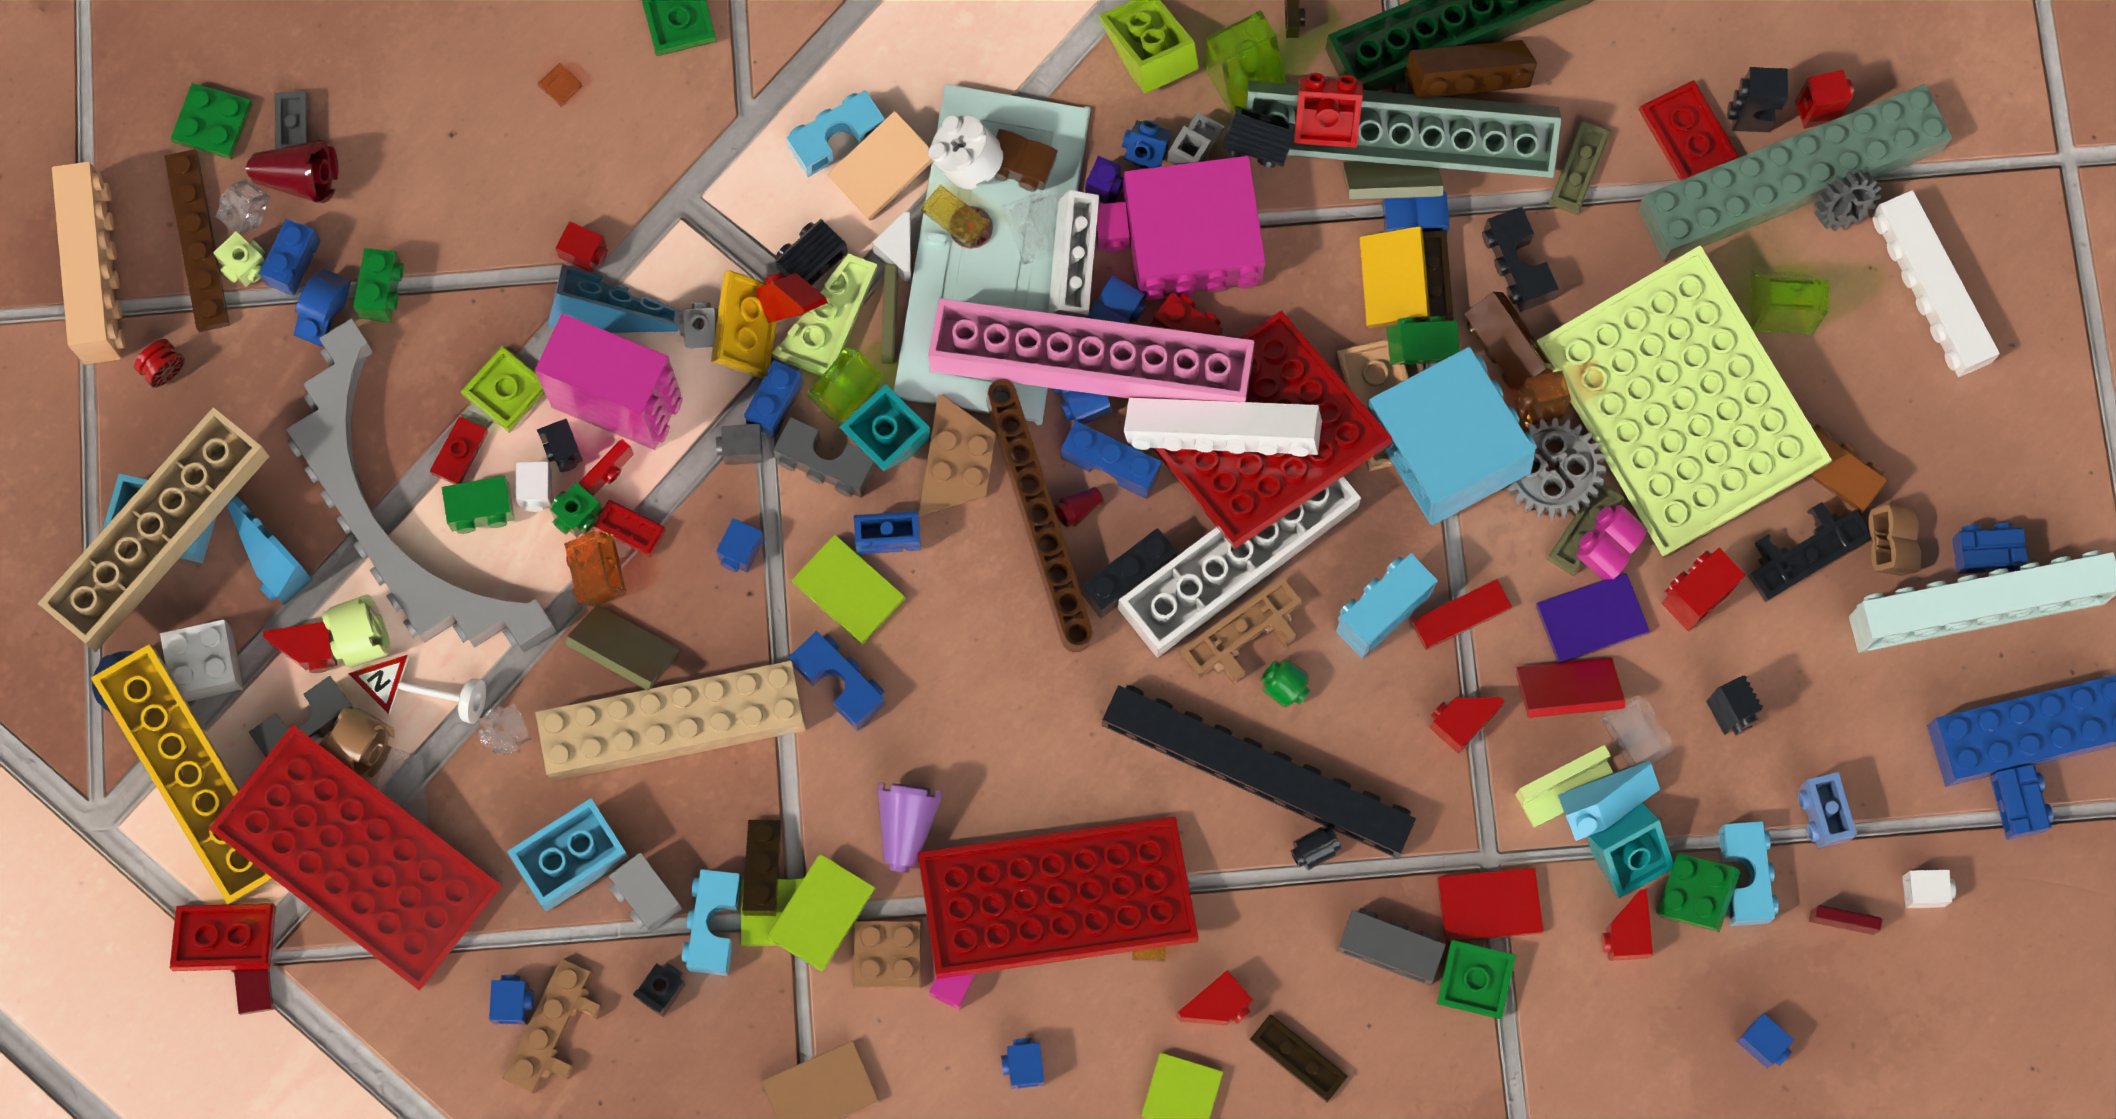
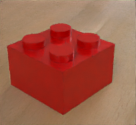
M1720 547L1712 554L1706 550L1693 562L1694 565L1688 570L1689 574L1685 571L1681 572L1664 591L1667 597L1662 602V605L1687 631H1690L1727 598L1746 576Z

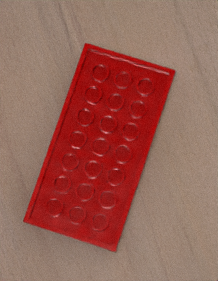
M295 725L289 728L208 828L419 991L502 887L501 884Z
M1176 816L918 852L936 979L1198 942L1199 937Z

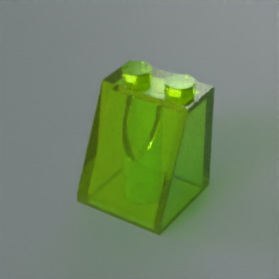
M1261 10L1206 37L1203 67L1231 115L1235 106L1246 108L1248 80L1286 83L1276 34Z
M1752 270L1750 327L1753 332L1813 335L1829 312V280L1815 273Z

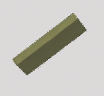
M1584 120L1581 121L1549 205L1578 215L1611 130Z
M885 264L881 341L883 364H893L895 362L898 267L896 264Z
M1603 484V487L1594 486L1599 492L1598 497L1588 496L1590 507L1587 508L1583 505L1580 507L1579 514L1574 516L1547 557L1548 561L1572 576L1575 575L1583 563L1576 556L1580 547L1579 541L1586 533L1593 531L1598 513L1607 506L1621 505L1625 499L1623 495Z

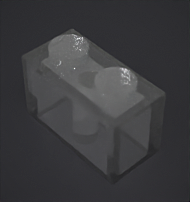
M1639 695L1625 702L1624 709L1611 710L1601 719L1629 767L1649 760L1651 765H1654L1668 757L1673 751L1671 748L1672 740L1664 728L1659 729L1653 719L1655 718L1653 708L1646 700L1643 702Z

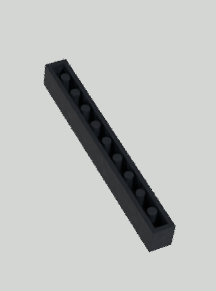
M1118 685L1102 719V727L1325 827L1330 826L1332 830L1396 859L1400 856L1416 820L1415 817L1410 816L1411 811L1396 804L1390 807L1381 803V798L1371 792L1363 791L1361 794L1350 789L1351 784L1342 779L1333 778V780L1321 776L1322 772L1313 766L1304 764L1301 767L1292 763V758L1282 752L1274 751L1273 754L1261 749L1262 745L1253 739L1244 738V740H1240L1231 736L1233 732L1224 726L1215 724L1214 727L1202 723L1203 718L1195 713L1185 711V714L1173 710L1174 706L1168 701L1156 698L1153 701L1144 697V692L1134 686L1126 685L1124 688Z

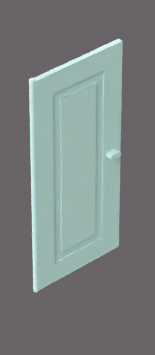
M945 84L937 132L948 116H973L979 119L995 136H997L999 129H1004L1019 134L1028 140L1046 144L1058 150L1044 191L1036 190L1035 192L1021 188L1019 182L1007 179L1006 181H1001L995 178L988 182L983 180L976 184L978 187L973 189L960 188L932 162L894 392L902 400L936 405L938 395H943L963 410L989 414L986 403L989 386L996 380L930 372L928 354L939 299L1048 313L1058 201L1068 190H1079L1091 112L1089 106L1082 108ZM963 207H979L987 212L992 219L993 231L991 238L979 248L969 249L961 247L954 242L950 235V220L955 212ZM981 211L975 213L972 219L978 220ZM967 215V217H964V219L969 220L970 216ZM953 218V220H952L953 222H955V223H957V224H959V225H961V226L964 224L963 221H960V220H955V221H954V218ZM986 220L979 222L978 224L979 226H983L989 223L990 221ZM951 224V230L956 228V226ZM991 225L986 227V229L991 231ZM959 229V230L953 232L952 234H953V235L960 234V233H963L964 230H963V229ZM981 229L978 231L979 234L985 236L990 235L989 233ZM965 234L961 244L965 245L970 236ZM973 235L972 238L977 245L978 236ZM1012 383L1016 388L1026 421H1032L1036 425H1041L1048 388ZM1002 391L993 394L997 402L1003 403L1010 399L1008 394Z

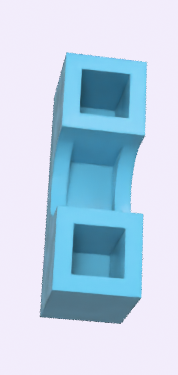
M866 90L859 94L852 93L842 101L841 105L833 110L830 108L826 109L816 116V120L806 126L801 124L795 127L789 133V136L786 137L788 149L806 176L810 177L834 162L833 151L828 145L829 139L834 134L840 132L849 133L860 144L885 118Z
M1763 821L1724 824L1718 830L1722 862H1739L1747 868L1750 875L1747 887L1734 890L1728 907L1730 926L1768 924L1775 919V914H1778L1779 911L1778 898L1776 895H1772L1771 882H1774L1775 873L1773 863L1768 862L1767 850L1770 849L1771 845L1769 831L1764 830Z
M701 869L700 877H694L692 897H696L695 910H689L687 918V929L692 931L690 943L684 942L682 962H687L686 967L689 971L728 976L733 943L731 939L714 936L709 930L711 918L719 911H738L742 880L740 874Z

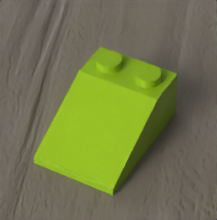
M1131 0L1098 15L1102 26L1130 76L1144 94L1199 69L1195 42L1161 0Z

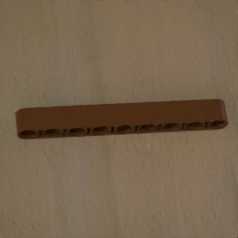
M998 379L989 386L986 398L987 408L1061 641L1067 650L1081 652L1089 645L1092 637V626L1016 388L1009 380ZM1002 391L1008 394L1010 399L1003 403L997 402L993 394ZM1006 421H1014L1019 429L1015 432H1008L1003 428L1002 424ZM1016 450H1022L1027 453L1028 459L1024 462H1019L1013 459L1011 454ZM1029 479L1033 480L1038 488L1034 491H1026L1022 488L1021 482ZM1035 509L1043 510L1047 515V519L1036 521L1031 517L1030 513ZM1044 539H1051L1055 542L1057 548L1053 551H1045L1041 548L1040 542ZM1053 569H1061L1066 574V579L1055 581L1050 577L1049 572ZM1066 598L1071 599L1075 603L1076 608L1073 611H1064L1060 608L1059 601ZM1072 629H1080L1084 632L1085 639L1081 642L1073 641L1069 637L1068 632Z

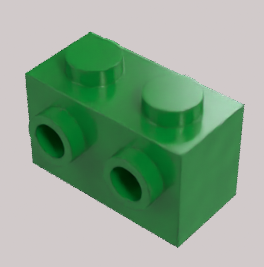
M364 248L353 305L360 319L391 323L393 311H396L398 306V283L402 281L404 274V264L401 263L395 251Z
M1445 316L1428 317L1426 322H1417L1416 317L1397 319L1398 324L1386 328L1390 366L1436 364L1460 352L1457 321H1445Z
M505 476L441 487L446 521L452 532L457 531L459 534L471 533L476 530V527L486 525L489 528H500L506 526L507 522L515 520L510 485Z

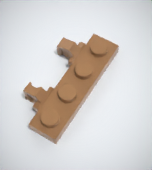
M1282 577L1180 650V654L1198 678L1211 669H1214L1217 674L1224 670L1226 675L1235 684L1245 676V671L1235 659L1240 654L1238 652L1239 649L1263 632L1269 635L1274 631L1285 647L1296 640V633L1289 626V623L1293 621L1289 614L1302 605V600L1284 577Z
M560 959L506 1069L503 1080L533 1094L541 1077L549 1079L551 1072L568 1080L573 1067L556 1059L558 1053L556 1046L570 1018H575L578 1011L597 1019L602 1009L601 1005L587 999L590 991L586 990L585 987L592 974L590 971Z

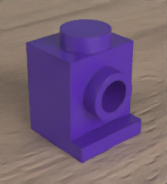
M1098 155L1086 180L1085 193L1099 195V202L1104 204L1116 203L1123 188L1124 178L1121 177V165Z

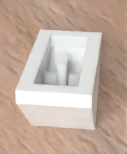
M903 212L872 244L873 252L885 264H896L898 276L905 282H911L910 212Z

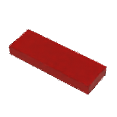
M1498 579L1413 619L1411 623L1425 650H1428L1510 610L1512 605Z

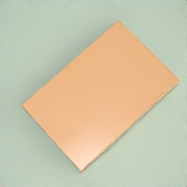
M894 111L827 175L865 217L871 220L933 161L928 155L929 147Z

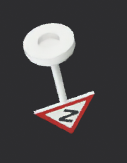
M409 655L348 673L389 715L398 689L458 702L460 719L470 724H474L479 720L486 701V685L480 679H470L467 681L460 694L401 682Z

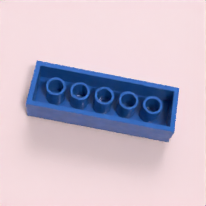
M2116 675L1935 718L1927 725L1945 786L1949 787L1990 777L1996 772L2029 765L2036 766L2115 747Z

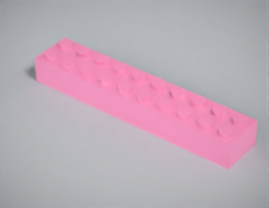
M939 299L928 357L930 372L988 380L1005 379L1011 383L1122 398L1246 402L1253 362L1254 340Z

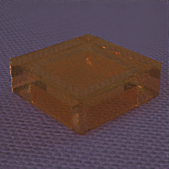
M561 63L556 65L538 82L539 88L560 107L583 87L582 83Z

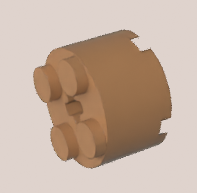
M345 707L339 713L337 724L331 734L325 735L320 745L362 778L366 775L372 778L382 768L391 752L392 747L387 745L389 736L395 738V730L392 726L360 708L351 709Z

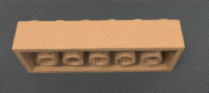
M90 162L52 167L68 346L84 365L122 359L121 349L125 348V337L122 329L119 330L118 319H121L123 314L121 303L119 300H116L115 289L120 288L117 271H113V260L117 259V251L114 241L110 239V231L114 230L113 216L111 212H108L107 202L111 201L110 186L108 183H104L100 171L97 172Z

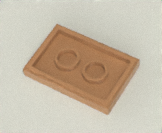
M853 1041L761 1081L777 1119H843L879 1103Z

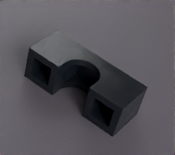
M1749 68L1745 78L1740 79L1739 90L1734 91L1733 101L1728 103L1727 118L1732 120V131L1770 132L1775 123V109L1782 110L1788 99L1787 68Z
M1522 206L1487 219L1484 231L1482 232L1486 247L1488 249L1492 248L1496 256L1494 263L1498 274L1501 277L1504 276L1508 283V297L1512 304H1517L1520 312L1554 300L1559 291L1547 262L1530 266L1522 263L1517 256L1516 251L1521 247L1530 245L1534 236Z
M1156 528L1082 585L1081 594L1098 616L1103 618L1118 606L1120 598L1177 557L1178 552L1162 532Z

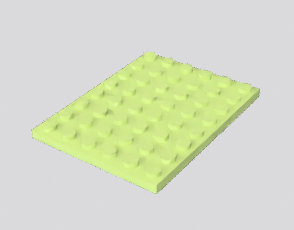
M1701 245L1537 340L1555 367L1552 371L1588 433H1592L1594 443H1600V453L1604 454V460L1641 522L1648 529V534L1663 558L1832 462L1829 454Z

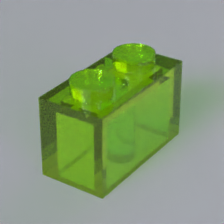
M845 348L806 395L831 420L843 423L859 409V405L866 397L871 396L878 389V383L884 375L860 351Z

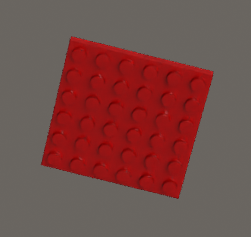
M1282 310L1240 337V339L1254 340L1253 362L1246 402L1318 405L1322 419L1318 455L1295 456L1288 453L1264 455L1260 452L1234 454L1229 451L1216 450L1200 452L1193 449L1170 451L1165 448H1152L1234 549L1392 444V438Z

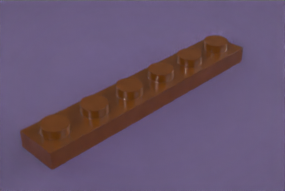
M193 149L165 155L196 329L198 332H204L230 326L218 259L213 253L216 247L198 153Z

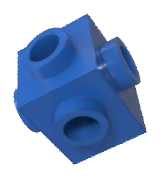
M1136 120L1132 130L1127 129L1123 138L1122 147L1126 148L1124 160L1130 161L1133 165L1140 168L1161 167L1166 157L1172 130L1159 127L1153 121L1144 120L1141 122Z

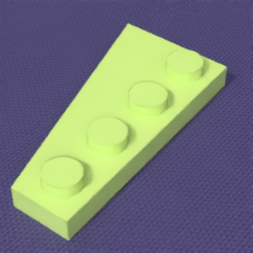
M847 254L820 292L826 297L828 303L804 313L799 321L788 331V335L780 346L778 345L772 352V358L831 380L878 269L877 264Z

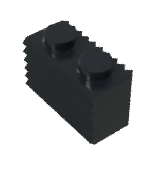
M1235 106L1223 140V148L1228 149L1227 152L1234 157L1248 155L1257 158V162L1263 166L1274 168L1275 165L1283 167L1295 135V124Z
M820 219L815 224L810 222L804 226L799 233L800 238L792 245L790 243L785 244L776 255L778 258L775 261L777 269L780 272L782 271L784 276L797 273L810 285H814L843 256H846L848 249L846 242Z
M1746 676L1738 677L1718 687L1706 701L1724 735L1733 731L1735 736L1751 729L1753 727L1752 724L1759 721L1757 714L1762 710L1763 705H1760V700L1756 699L1757 694L1752 693L1754 688L1749 687L1750 682L1746 681Z

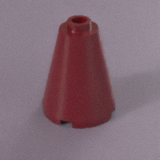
M317 140L256 152L247 161L246 172L255 184L316 203H325L332 198L335 189L330 188L332 180H338V159L334 147L327 146L328 141Z

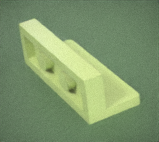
M1605 745L1519 788L1515 795L1533 827L1536 828L1564 813L1558 794L1614 774L1607 762L1611 755Z

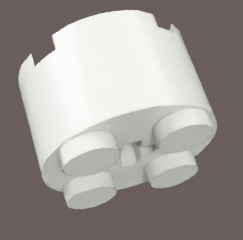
M948 116L934 136L928 151V155L934 164L956 186L964 189H973L978 187L976 184L983 180L987 182L991 180L999 171L1003 161V151L1001 150L999 140L979 119L973 116Z

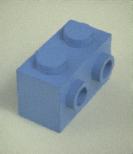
M1839 772L1807 779L1799 787L1800 791L1797 794L1799 805L1802 810L1807 812L1809 819L1807 832L1810 840L1816 842L1817 849L1849 842L1857 836Z

